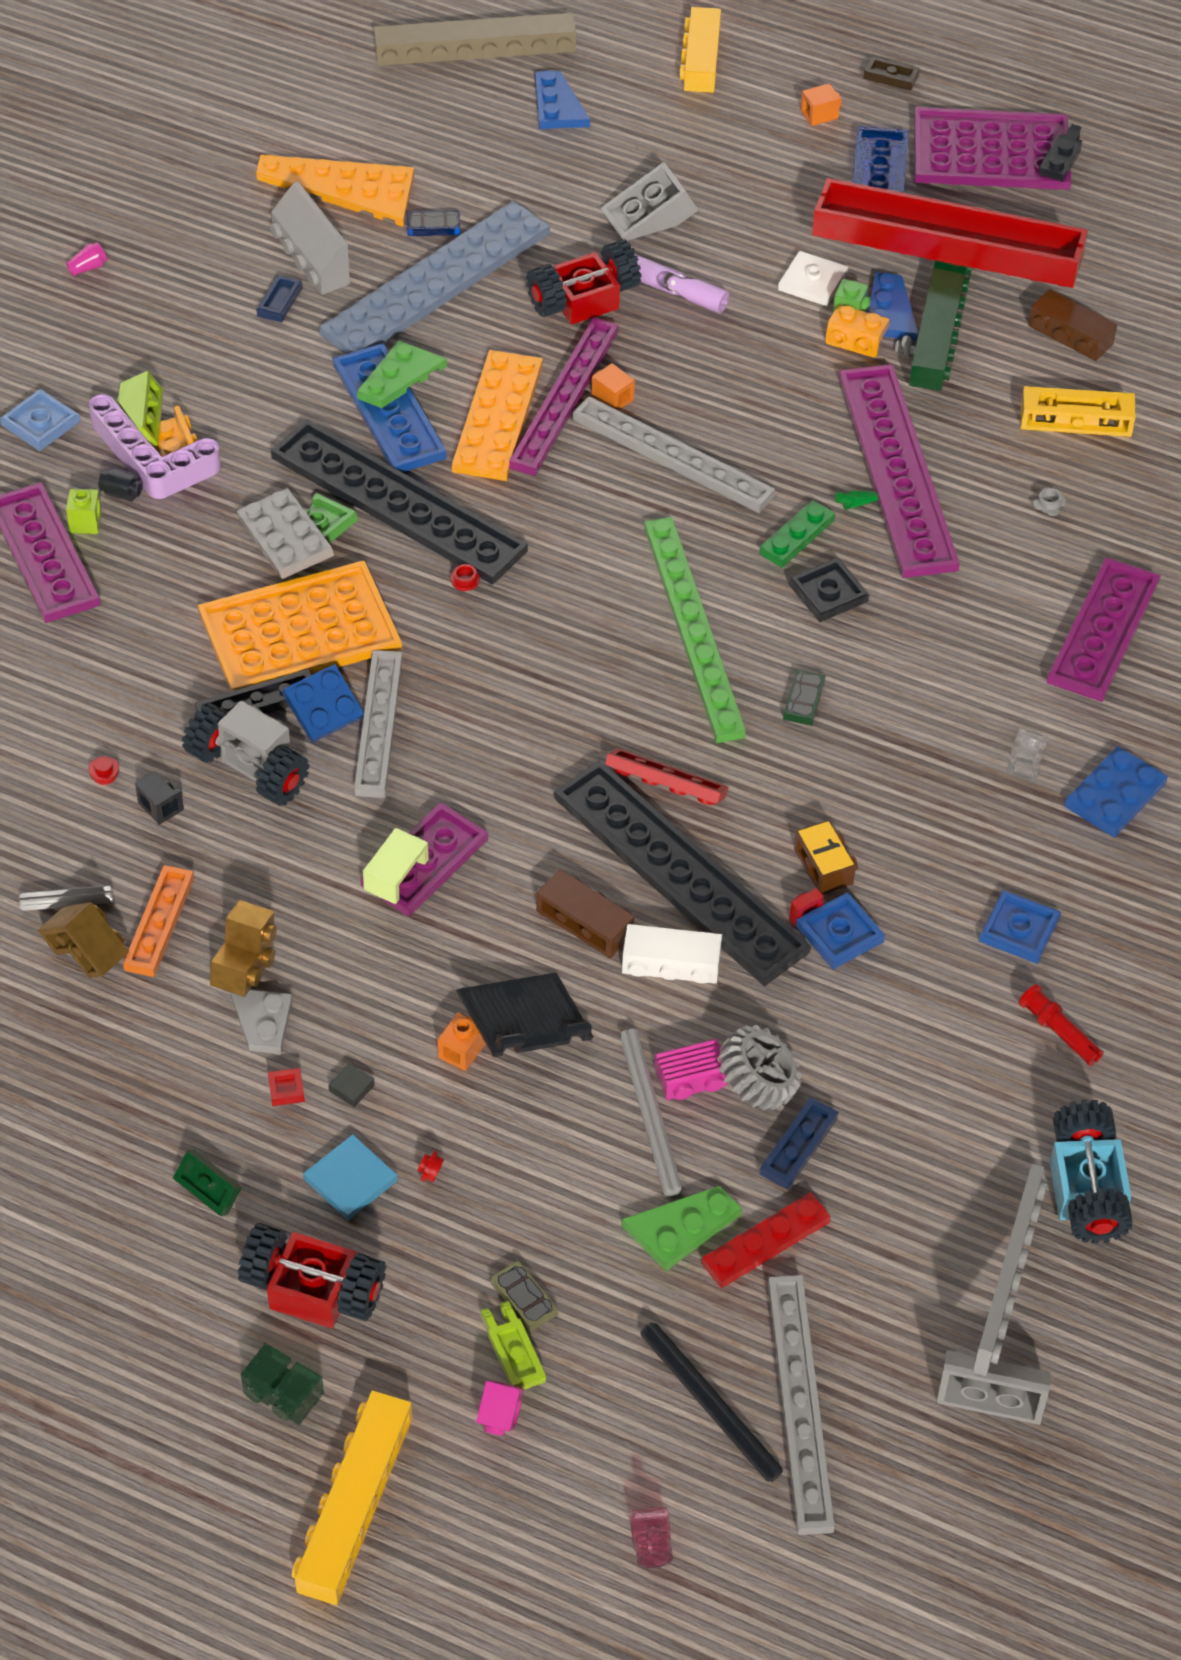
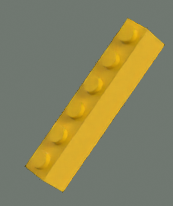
M373 1390L368 1401L361 1402L356 1416V1422H358L355 1432H349L345 1440L343 1451L346 1454L342 1463L337 1462L331 1475L333 1486L330 1493H324L318 1507L320 1517L316 1526L311 1525L305 1538L307 1549L303 1557H297L293 1566L292 1578H295L298 1594L338 1606L412 1422V1402Z

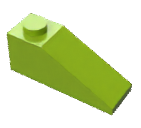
M146 371L120 383L118 403L154 447L159 442L163 388L150 372Z

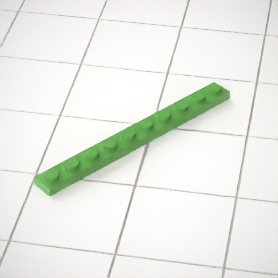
M667 517L645 521L644 530L715 742L721 743L744 739L746 730L673 518Z

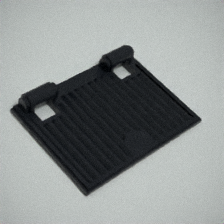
M557 973L456 990L493 1057L503 1056L507 1048H514L516 1053L566 1045L575 1036H580L582 1041H588L594 1037L591 1033V1024L584 1021Z

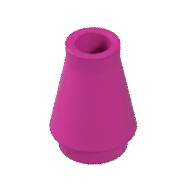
M98 242L94 244L88 243L71 260L66 262V266L74 277L78 274L103 267V263L107 261V256Z

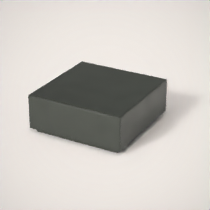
M348 1063L328 1087L329 1092L356 1107L375 1086L374 1078Z

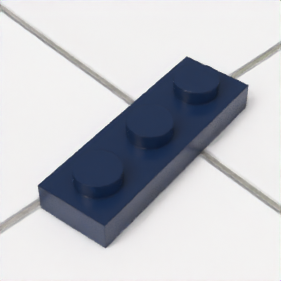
M810 1097L760 1167V1175L789 1190L837 1121L839 1112Z

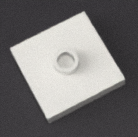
M799 251L780 280L778 290L828 306L837 292L842 279H845L848 274V266Z

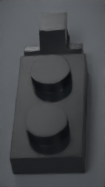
M1072 124L1066 135L1060 134L1039 168V175L1064 182L1081 152L1083 140H1079L1081 126Z

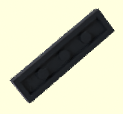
M306 669L195 702V710L201 712L203 705L207 706V704L211 703L229 713L240 701L259 708L264 714L289 707V704L282 694L283 689L311 676V674Z

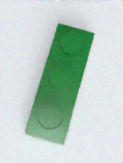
M812 500L760 546V555L783 568L835 521V512Z

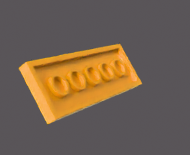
M489 350L452 462L453 473L507 481L510 472L509 461L517 449L542 370L543 358Z

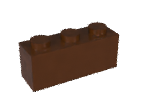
M1051 289L1031 306L1028 326L1094 361H1097L1114 344L1117 330L1116 323Z
M561 869L536 892V911L610 959L625 944L627 924L634 925V916L625 907L617 906L601 892L592 890L584 885L576 876L569 875Z

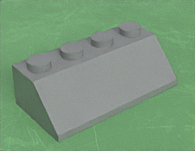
M298 181L293 183L271 212L272 224H270V230L273 237L279 239L285 253L293 257L297 268L300 271L303 270L312 287L315 286L321 295L349 285L347 242Z

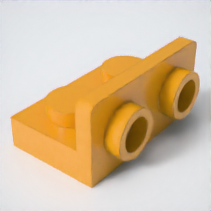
M179 406L173 407L175 418L160 421L159 442L154 447L161 457L198 441L195 433L190 434L191 424L187 414H182Z

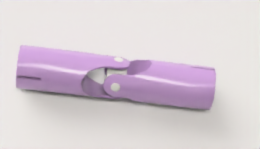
M635 254L639 259L637 263L641 267V270H639L642 274V278H640L641 283L672 295H681L687 301L719 314L725 310L729 301V291L699 279H685L686 276L683 273ZM668 273H674V275L668 279L667 289L664 286V278Z

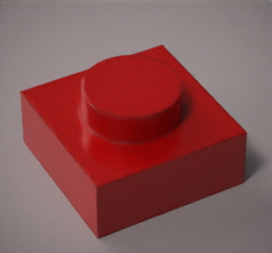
M817 888L808 893L798 895L791 902L789 921L796 929L798 918L823 906L824 896Z
M300 1068L267 1072L272 1107L305 1102Z

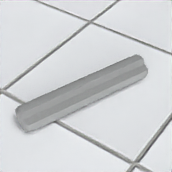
M110 885L22 892L19 895V905L23 911L63 908L64 906L90 902L94 905L111 904L113 902V890Z

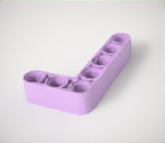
M99 394L92 397L89 401L93 428L129 472L139 474L140 481L143 482V489L152 498H166L217 474L221 470L220 450L215 440L204 438L161 457L112 397Z

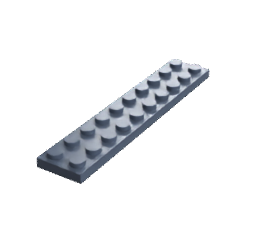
M512 201L319 327L320 335L345 354L386 343L549 235L550 225L515 201Z

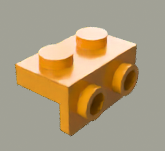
M839 304L828 321L825 342L835 347L875 358L878 354L880 341L889 327L890 319L875 313H868L854 309L851 306Z

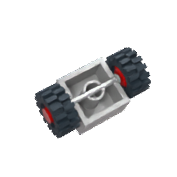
M240 701L229 713L209 703L207 706L203 705L201 707V712L197 710L194 713V719L190 718L188 722L190 726L185 728L184 733L186 735L182 737L184 742L182 746L186 752L205 763H208V761L210 763L213 762L214 757L218 759L221 752L223 763L256 781V785H258L256 791L258 794L278 806L287 805L288 801L291 802L294 799V794H299L300 786L305 784L304 778L308 777L309 772L307 770L310 764H308L307 758L291 749L289 728L283 722L272 719L259 708L250 706L243 701Z

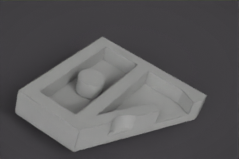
M250 990L243 997L230 992L231 1000L237 1011L241 1029L244 1031L249 1051L281 1054L293 1002L292 994Z

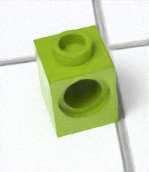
M70 489L66 507L70 533L99 534L102 517L99 490Z

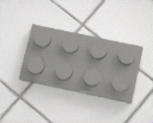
M288 488L277 491L271 496L250 503L246 507L237 510L239 520L281 579L334 556L330 544Z

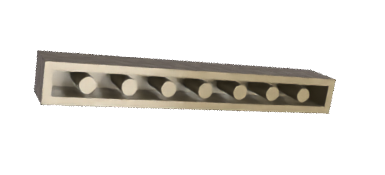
M573 13L374 27V42L377 66L576 52V28Z

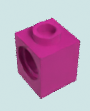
M494 1380L486 1381L476 1423L485 1425V1432L504 1436L505 1430L509 1432L515 1430L525 1388Z

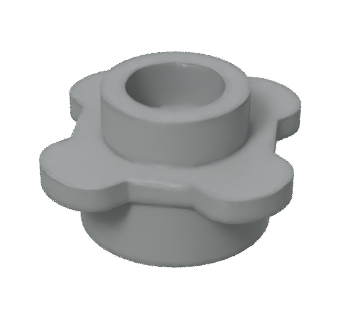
M1054 488L1043 489L1039 494V498L1033 501L1035 509H1041L1042 512L1050 516L1058 515L1059 508L1066 504V499Z

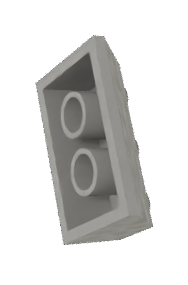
M946 1351L937 1398L938 1404L1037 1425L1041 1424L1050 1389L1049 1371L1041 1370L1033 1365L1020 1366L1010 1364L999 1359L998 1364L990 1363L986 1377L973 1373L977 1356H973L966 1351Z

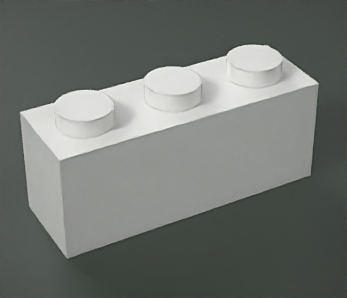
M627 924L622 973L638 977L652 976L667 980L679 979L695 981L697 983L717 984L722 934Z

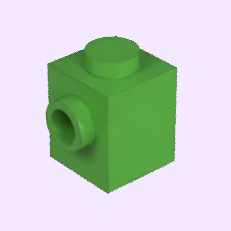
M842 279L835 294L833 313L839 304L868 312L871 303V297L867 296L869 285Z

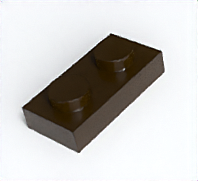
M872 56L864 70L863 79L911 91L919 76L920 68Z

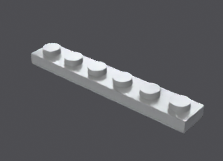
M373 650L354 787L355 796L385 798L403 660L402 652Z

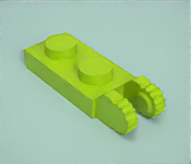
M505 1301L500 1304L502 1316L506 1321L505 1324L497 1326L493 1313L489 1308L482 1309L480 1311L481 1318L488 1332V1338L509 1384L525 1388L526 1390L545 1383V1372L521 1319H517L510 1302Z

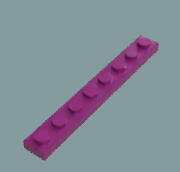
M593 317L509 461V469L532 476L537 475L591 381L592 376L617 336L618 324Z

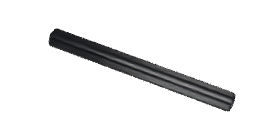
M653 1322L646 1324L640 1331L641 1337L761 1476L768 1482H774L783 1472L779 1463L659 1325Z

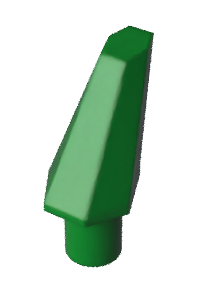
M852 490L849 493L837 492L835 495V502L842 504L845 510L877 501L876 492Z

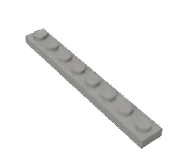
M590 396L573 412L574 421L757 513H760L775 496L774 488Z
M1031 1164L979 1345L973 1373L986 1377L990 1363L998 1364L1003 1344L996 1341L997 1338L1005 1339L1009 1319L1003 1317L1004 1314L1009 1316L1012 1314L1016 1296L1010 1294V1292H1018L1023 1272L1017 1271V1267L1024 1269L1029 1249L1023 1248V1245H1031L1035 1226L1029 1224L1030 1222L1037 1224L1042 1204L1036 1203V1200L1043 1202L1048 1182L1042 1181L1045 1167Z
M803 1275L769 1277L768 1289L798 1535L834 1533L835 1526Z

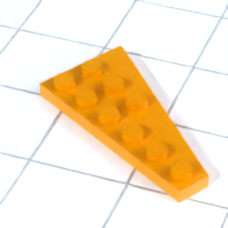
M260 155L256 175L257 180L284 189L291 187L293 183L298 181L309 196L311 193L321 196V201L355 212L362 210L371 212L374 218L383 220L386 217L395 220L396 225L404 227L414 180V167Z

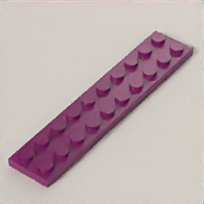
M893 364L839 370L841 388L874 490L877 494V500L902 578L959 571L960 563Z

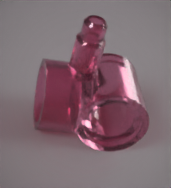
M667 1507L630 1510L631 1533L637 1564L644 1568H657L669 1564L673 1560Z

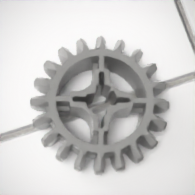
M746 1025L736 1032L733 1031L719 1049L720 1055L717 1060L721 1063L719 1071L726 1075L724 1082L730 1083L733 1088L732 1092H737L740 1095L741 1101L748 1100L752 1108L759 1106L763 1111L767 1108L774 1110L786 1104L793 1098V1095L801 1086L799 1080L802 1075L798 1071L800 1064L793 1059L796 1053L790 1052L787 1049L788 1043L783 1044L779 1040V1035H771L768 1028L761 1030L758 1025L753 1027Z

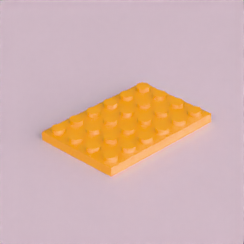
M365 561L198 605V613L230 691L306 669L313 675L334 664L338 668L371 659L373 650H402L401 639Z

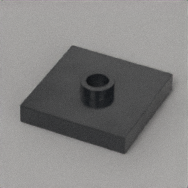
M838 557L789 578V586L819 623L869 601L868 592Z

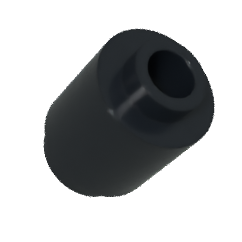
M110 468L104 469L101 472L98 487L105 495L132 502L141 495L143 482L140 481L139 474Z

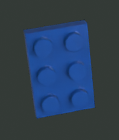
M1117 746L1066 798L1064 807L1115 838L1162 789L1167 782L1168 776Z

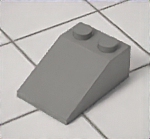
M663 162L601 207V210L620 237L628 241L678 226L696 213L698 208L666 163Z

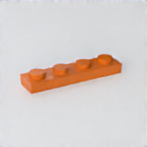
M163 865L129 947V953L123 962L124 971L155 977L193 884V871Z

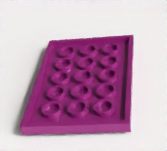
M915 107V182L1070 190L1071 170L1064 182L1039 175V168L1060 134H1067L1069 129L1068 114Z

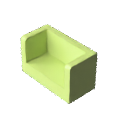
M395 828L363 870L364 890L396 904L400 899L399 884L416 862L425 865L429 860L428 842Z

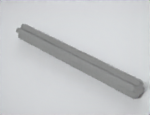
M633 1028L621 1032L620 1040L663 1192L666 1197L678 1196L682 1192V1185L639 1035Z

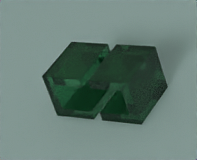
M265 1343L241 1373L243 1392L255 1403L262 1402L267 1406L271 1404L272 1411L279 1418L285 1421L290 1419L300 1425L324 1394L323 1378L299 1362H296L291 1369L286 1368L290 1364L291 1358Z

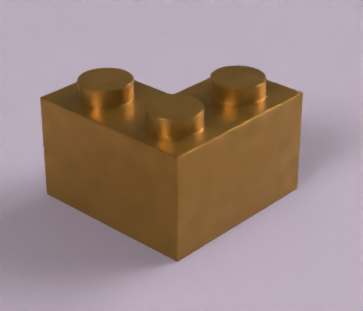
M242 900L237 902L226 917L225 943L211 960L210 986L245 997L252 986L256 987L259 984L263 971L266 967L270 968L275 959L276 951L272 949L273 940L277 932V926L274 925V911Z
M92 902L64 906L37 930L56 955L70 953L89 978L104 976L129 953L128 949L124 946L123 937L116 930L111 929L105 921L104 912L98 906L92 904Z

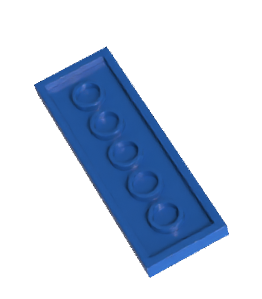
M384 343L333 358V367L391 467L400 472H405L447 459L446 449L409 387L405 394L383 408L358 399L357 390L389 353Z

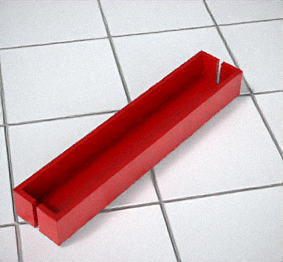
M831 178L826 179L821 196L814 209L812 236L824 239H832L1074 288L1084 257L1088 229Z

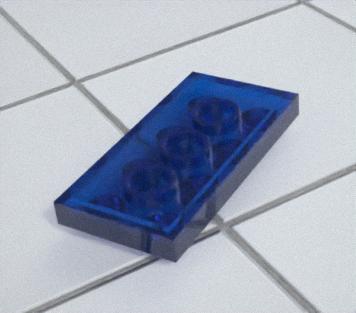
M858 126L852 183L904 193L909 130Z

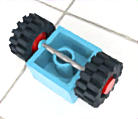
M1087 1099L1081 1100V1104H1076L1075 1101L1070 1102V1107L1065 1105L1060 1107L1061 1111H1056L1054 1113L1055 1117H1053L1056 1142L1054 1143L1050 1159V1169L1059 1221L1070 1220L1072 1234L1075 1235L1076 1239L1082 1238V1242L1087 1243L1092 1239V1243H1098L1099 1240H1104V1243L1110 1242L1109 1238L1112 1237L1117 1240L1121 1238L1120 1234L1126 1235L1129 1233L1128 1229H1132L1133 1220L1130 1210L1131 1191L1121 1139L1115 1140L1117 1133L1112 1108L1107 1106L1105 1102L1098 1104V1100L1093 1099L1091 1103H1087Z

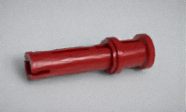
M1034 984L1021 996L1018 1005L1022 1008H1027L1038 1018L1037 1023L1040 1026L1049 1027L1089 1067L1093 1066L1094 1062L1097 1063L1100 1060L1104 1051L1095 1045L1062 1013L1061 1005L1058 1002L1053 1003L1042 992V987L1039 984Z

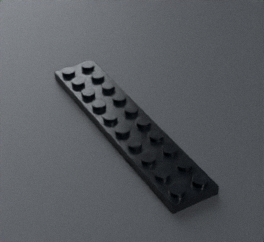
M308 419L271 450V458L453 563L457 565H472L480 578L492 585L528 552V543Z
M600 760L554 791V799L701 931L722 934L721 948L764 987L810 953L811 945Z

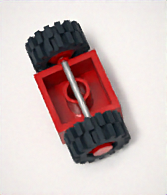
M622 239L604 245L601 251L602 258L596 252L554 266L546 264L527 271L526 280L528 282H526V286L529 288L528 295L532 298L531 303L535 305L534 309L542 317L562 311L571 325L619 309L620 292L639 286L641 283L640 278H642V274L639 272L641 267L637 263L639 259L634 254V248H631L630 242Z
M260 1222L255 1224L254 1228L250 1231V1237L248 1236L245 1241L246 1246L245 1248L243 1247L241 1252L243 1256L239 1260V1265L241 1266L238 1269V1280L242 1283L267 1290L269 1309L334 1329L340 1313L368 1321V1318L372 1316V1311L376 1308V1302L379 1301L380 1290L383 1289L384 1284L382 1282L386 1275L384 1273L386 1270L385 1261L357 1254V1251L296 1232L292 1233L288 1243H286L287 1234L285 1230Z

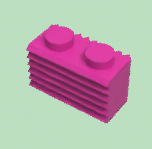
M718 1039L655 1054L654 1069L666 1100L670 1101L672 1098L684 1100L697 1092L701 1093L703 1090L715 1092L728 1085V1083L724 1082L726 1075L719 1071L721 1063H719L717 1058L720 1055L719 1049L721 1047Z

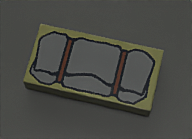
M519 1260L491 1277V1285L504 1301L510 1302L516 1316L521 1319V1322L529 1332H532L558 1315V1308Z

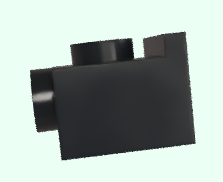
M156 772L145 775L140 781L135 783L138 803L158 825L184 810L180 788L174 789L169 780H163Z

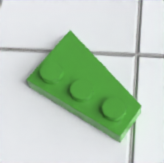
M399 340L357 390V397L359 400L383 408L405 394L409 386L417 381L422 383L427 380L428 374L436 369L441 371L446 368L447 359Z
M318 493L312 498L313 504L310 509L304 510L329 544L358 521L356 511Z
M718 1186L622 1219V1227L667 1271L741 1216L742 1207Z

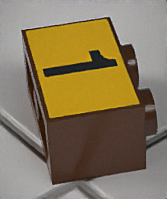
M830 820L796 830L794 851L815 888L821 894L854 884L855 871L858 869L857 860L853 853L847 851L841 832L835 830Z

